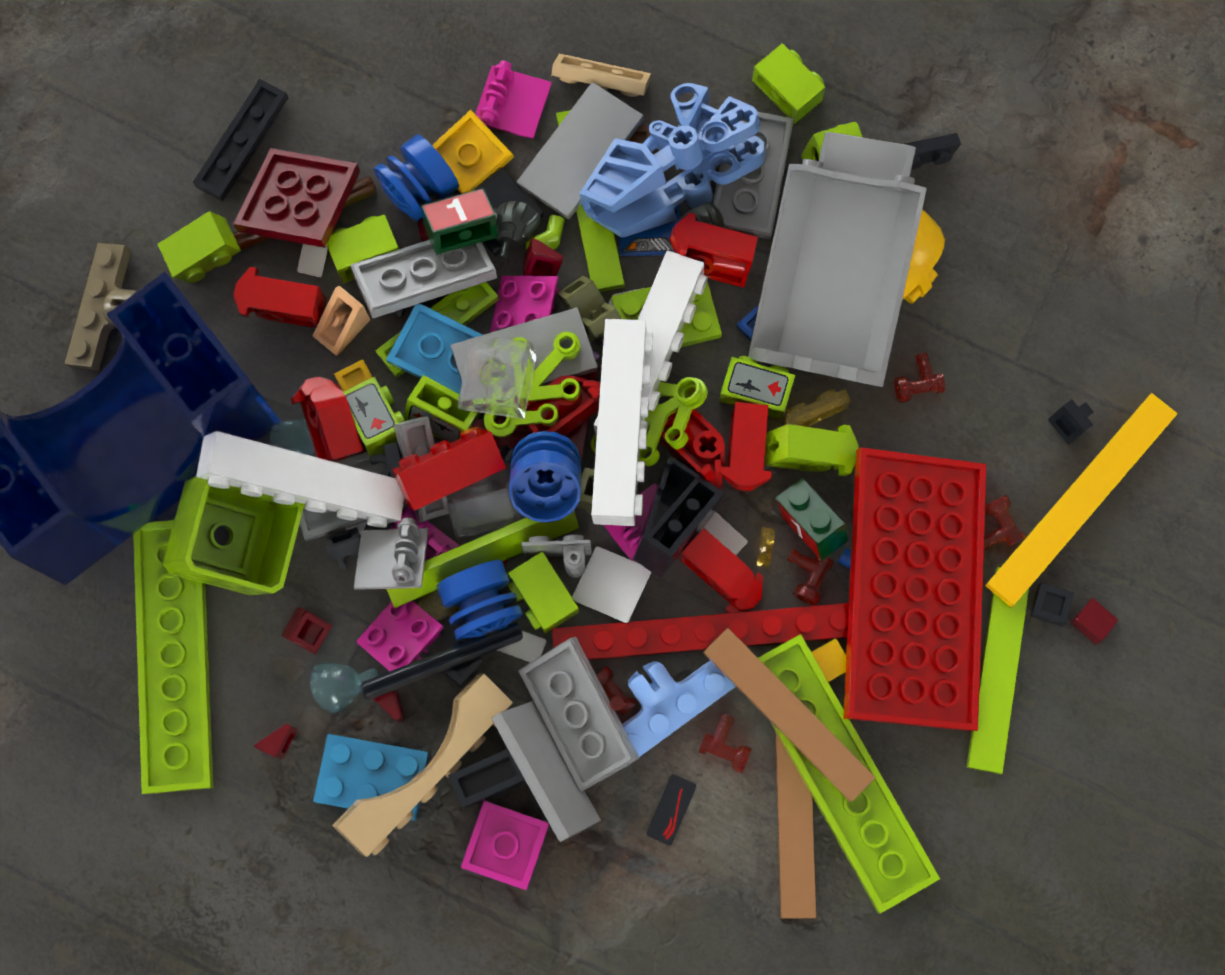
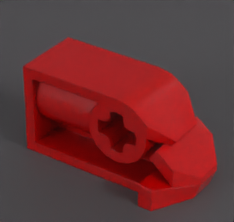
M689 213L672 228L670 242L674 253L703 262L704 275L708 276V279L744 288L753 262L757 236L696 221V214Z
M249 267L236 282L233 298L242 317L249 318V314L253 311L257 317L265 320L316 328L325 310L327 298L319 286L258 276L259 270L255 267Z
M570 375L556 378L548 385L561 384L567 378L575 379L581 389L580 396L573 401L561 398L526 402L519 411H538L539 407L543 404H552L556 407L559 418L552 426H545L543 424L524 426L531 434L548 431L566 436L596 412L599 413L601 382ZM568 385L564 389V393L568 395L576 391L574 385ZM546 410L542 414V418L545 420H550L554 416L552 410Z
M319 376L305 380L290 400L292 405L298 403L301 405L317 458L336 462L362 452L363 448L348 401L339 385L333 383L332 380Z
M735 402L731 411L727 467L721 466V474L736 490L752 491L771 479L772 471L763 470L769 405Z
M693 409L685 428L688 441L684 447L674 449L665 440V433L673 426L677 411L671 414L667 419L659 443L679 462L718 489H721L723 487L721 466L726 467L723 437L696 409ZM680 434L676 435L673 441L677 440ZM706 447L707 449H711L712 447H714V452L711 453L709 450H706L703 453L702 448Z
M705 528L681 552L680 561L729 603L725 608L727 613H737L753 609L761 600L763 576L759 572L754 576L751 569Z

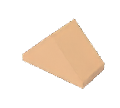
M338 286L335 288L312 336L337 356L368 324L370 318L364 305L342 287Z

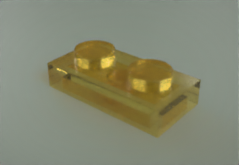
M834 389L828 390L820 394L816 398L818 401L806 406L803 402L788 409V414L785 415L782 424L783 426L791 424L808 427L847 409L851 399L845 389L839 392H835Z

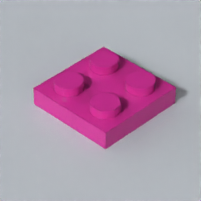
M483 801L461 868L527 891L549 823Z

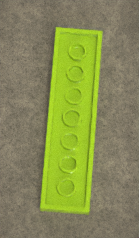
M174 520L133 524L142 794L145 795L214 788L205 583L169 574L163 564Z
M800 634L758 657L876 777L852 802H849L772 724L876 911L881 914L940 880L851 721L843 719L844 709L802 635Z

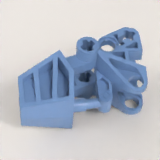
M684 83L677 86L671 92L670 97L679 123L678 127L661 120H656L649 125L650 136L642 144L615 138L579 193L581 205L587 216L621 238L676 221L677 217L674 207L684 200L687 206L692 209L705 202H712L711 180L720 185L728 184L764 164L767 155L764 142L759 137L754 136L760 129L757 110L753 106L730 96L717 110L708 105L710 97L708 87L693 83ZM690 92L694 94V97L688 102H679L677 100L678 96L682 93ZM655 148L660 150L654 155L651 153ZM723 163L732 166L730 170L724 173L715 171L716 167ZM674 165L677 170L679 168L685 170L666 183L663 172Z

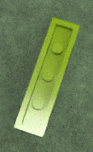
M484 282L450 293L430 309L466 326L495 304L499 298L488 283ZM401 331L375 350L378 357L396 379L405 371L387 363L386 359Z

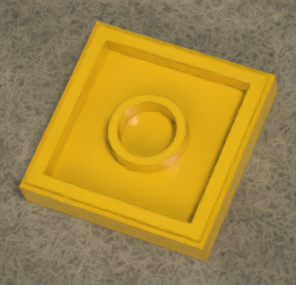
M472 110L468 111L432 145L453 171L458 180V190L461 194L473 191L514 158L513 154Z

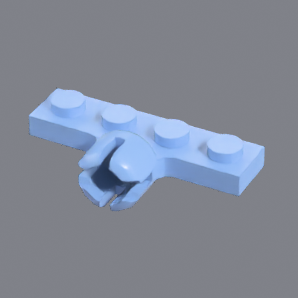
M708 661L679 682L673 680L660 662L648 663L643 666V669L652 681L650 684L638 671L628 680V686L639 701L641 709L622 725L640 757L736 686L711 661Z

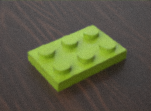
M708 281L702 295L696 294L693 301V304L696 305L695 313L690 324L684 323L681 331L684 334L681 347L718 339L722 336ZM651 287L611 296L612 305L617 309L623 320H638Z

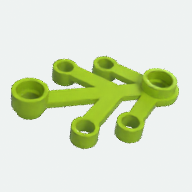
M569 331L558 334L554 339L553 351L530 377L527 359L530 353V346L527 340L522 337L512 339L509 344V351L514 357L516 393L508 402L506 401L504 384L508 379V371L505 365L500 362H494L489 365L487 376L492 382L493 406L486 411L484 424L486 429L492 432V435L505 437L513 433L516 427L520 425L543 424L545 426H552L558 421L559 414L554 405L543 404L539 407L538 411H519L526 402L561 398L573 401L580 396L581 389L579 383L572 378H567L558 385L541 386L563 360L571 361L579 356L581 343L576 334ZM565 339L573 342L572 346L568 349L561 347V342ZM517 344L525 345V350L522 353L514 352V347ZM495 369L503 370V375L500 378L492 377V372ZM574 385L576 391L568 395L564 393L565 387ZM552 410L554 416L550 420H545L542 418L543 412ZM503 414L507 417L503 424L495 423L496 416Z
M687 377L679 381L677 385L660 382L657 389L660 392V397L666 396L671 399L663 404H657L655 410H649L648 417L645 418V421L648 422L647 429H649L647 432L646 449H640L639 460L644 461L645 466H653L658 462L660 457L659 451L656 449L668 417L676 411L677 414L673 426L666 431L665 440L674 449H680L686 445L688 435L685 432V428L692 410L701 406L708 394L706 385L700 379ZM680 434L679 438L673 441V438ZM594 435L591 440V448L596 453L597 436ZM652 451L651 455L645 458V455Z

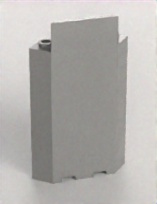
M825 132L819 161L803 159L802 164H789L748 357L760 362L883 387L927 190L926 187L915 185V178L910 177L916 147Z

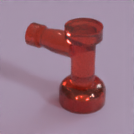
M921 353L915 356L916 362L919 365L921 380L910 381L905 376L895 377L894 389L899 403L910 401L913 394L936 391L937 394L945 392L943 374H933L928 353Z
M1008 495L985 505L987 515L996 516L1001 528L984 537V551L989 549L990 546L1003 541L1006 542L1007 546H1010L1026 538L1023 532L1020 533L1007 510L1011 506Z
M792 549L787 561L792 564L794 562L800 568L810 573L805 584L802 583L796 586L793 595L806 604L817 606L821 598L817 589L827 569H832L834 561L829 557L821 561L817 555L813 560Z
M608 666L596 675L606 695L611 699L610 706L613 710H619L618 712L624 716L637 704L634 698L630 700L612 681L614 674Z
M722 714L719 720L720 723L715 729L713 736L708 733L705 734L699 752L704 755L706 752H709L732 762L733 770L742 774L752 748L741 745L735 749L725 745L729 728L732 726L734 718Z

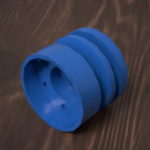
M419 134L414 135L400 147L402 157L405 160L404 163L396 157L389 155L386 158L389 168L380 163L373 169L387 197L399 210L403 211L415 222L422 218V210L419 206L432 203L428 196L429 193L437 199L443 200L459 188L458 180L446 161Z
M541 431L529 434L521 439L513 449L511 457L509 497L512 506L522 516L533 521L552 522L563 519L574 511L580 501L581 457L578 448L569 438L557 432Z
M493 560L470 567L442 580L436 585L443 607L460 606L461 608L460 611L448 619L450 624L467 623L453 632L457 641L479 638L494 630L503 629L523 615L520 606L504 608L517 599L515 593L501 595L498 593L500 589L510 582L502 560Z

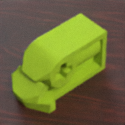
M787 424L766 433L765 466L807 472H824L834 466V470H838V476H846L851 474L856 464V450L859 449V444L850 425L839 426L837 432Z

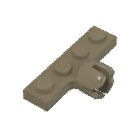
M106 243L97 244L65 360V365L71 368L99 371L111 330L115 328L136 329L146 320L145 317H133L134 312H148L145 297L141 293H137L136 290L122 289L132 251L127 246Z

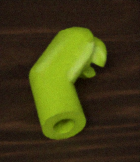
M556 215L549 216L547 230L532 238L539 240L553 250L557 249L560 245L565 219ZM531 239L528 242H526V249L528 248Z

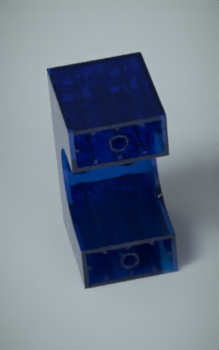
M163 272L107 313V316L122 334L121 344L110 363L89 384L64 401L33 414L12 416L0 410V544L11 558L63 585H67L181 498L185 481L197 475L204 436L219 431L258 441L281 423V420L166 272Z

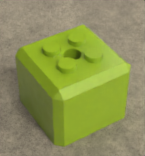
M196 475L186 480L163 560L168 573L245 595L273 594L282 589L304 504L294 502L293 505L280 504L273 501L274 496L262 494L261 497L244 495L241 493V488L230 485L227 489L212 487L207 484L208 480L198 478ZM219 526L226 528L229 533V540L223 546L219 545L214 539V532Z

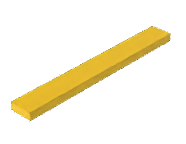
M1151 393L985 586L1012 608L1178 413Z

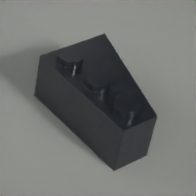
M669 455L659 477L633 559L661 579L681 555V552L714 515L724 492Z

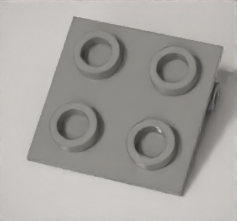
M407 517L402 519L397 529L362 530L354 590L422 588L428 528L418 529L415 520Z
M567 535L563 537V541H550L549 537L535 536L530 537L529 542H521L525 558H532L542 551L546 557L564 556L566 572L573 578L584 574L585 555H592L591 541L584 540L582 535Z

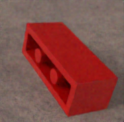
M479 426L472 427L460 433L461 439L450 444L448 440H444L432 445L429 448L431 452L421 457L413 454L401 459L398 462L400 466L392 469L407 506L415 511L506 469L492 432L484 428L479 429Z

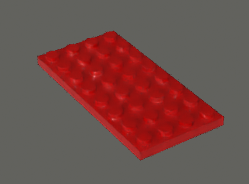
M863 447L856 450L843 719L978 731L986 464Z

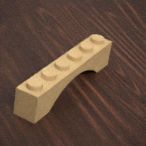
M477 674L453 699L452 717L447 734L438 752L429 764L411 781L391 792L372 798L356 800L332 826L361 855L368 857L370 853L374 856L377 855L388 844L389 839L387 835L395 827L401 829L411 820L414 815L411 810L420 801L426 803L437 792L438 787L436 784L444 775L449 778L448 775L460 768L462 762L459 759L468 750L471 753L474 752L485 741L486 737L483 734L491 725L496 727L492 717L507 710L513 702L485 674Z

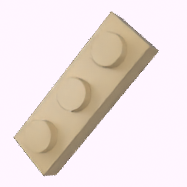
M560 53L553 63L551 76L560 77L559 79L566 83H577L579 81L591 84L593 82L604 90L608 88L620 90L623 95L630 97L644 96L649 86L651 73Z

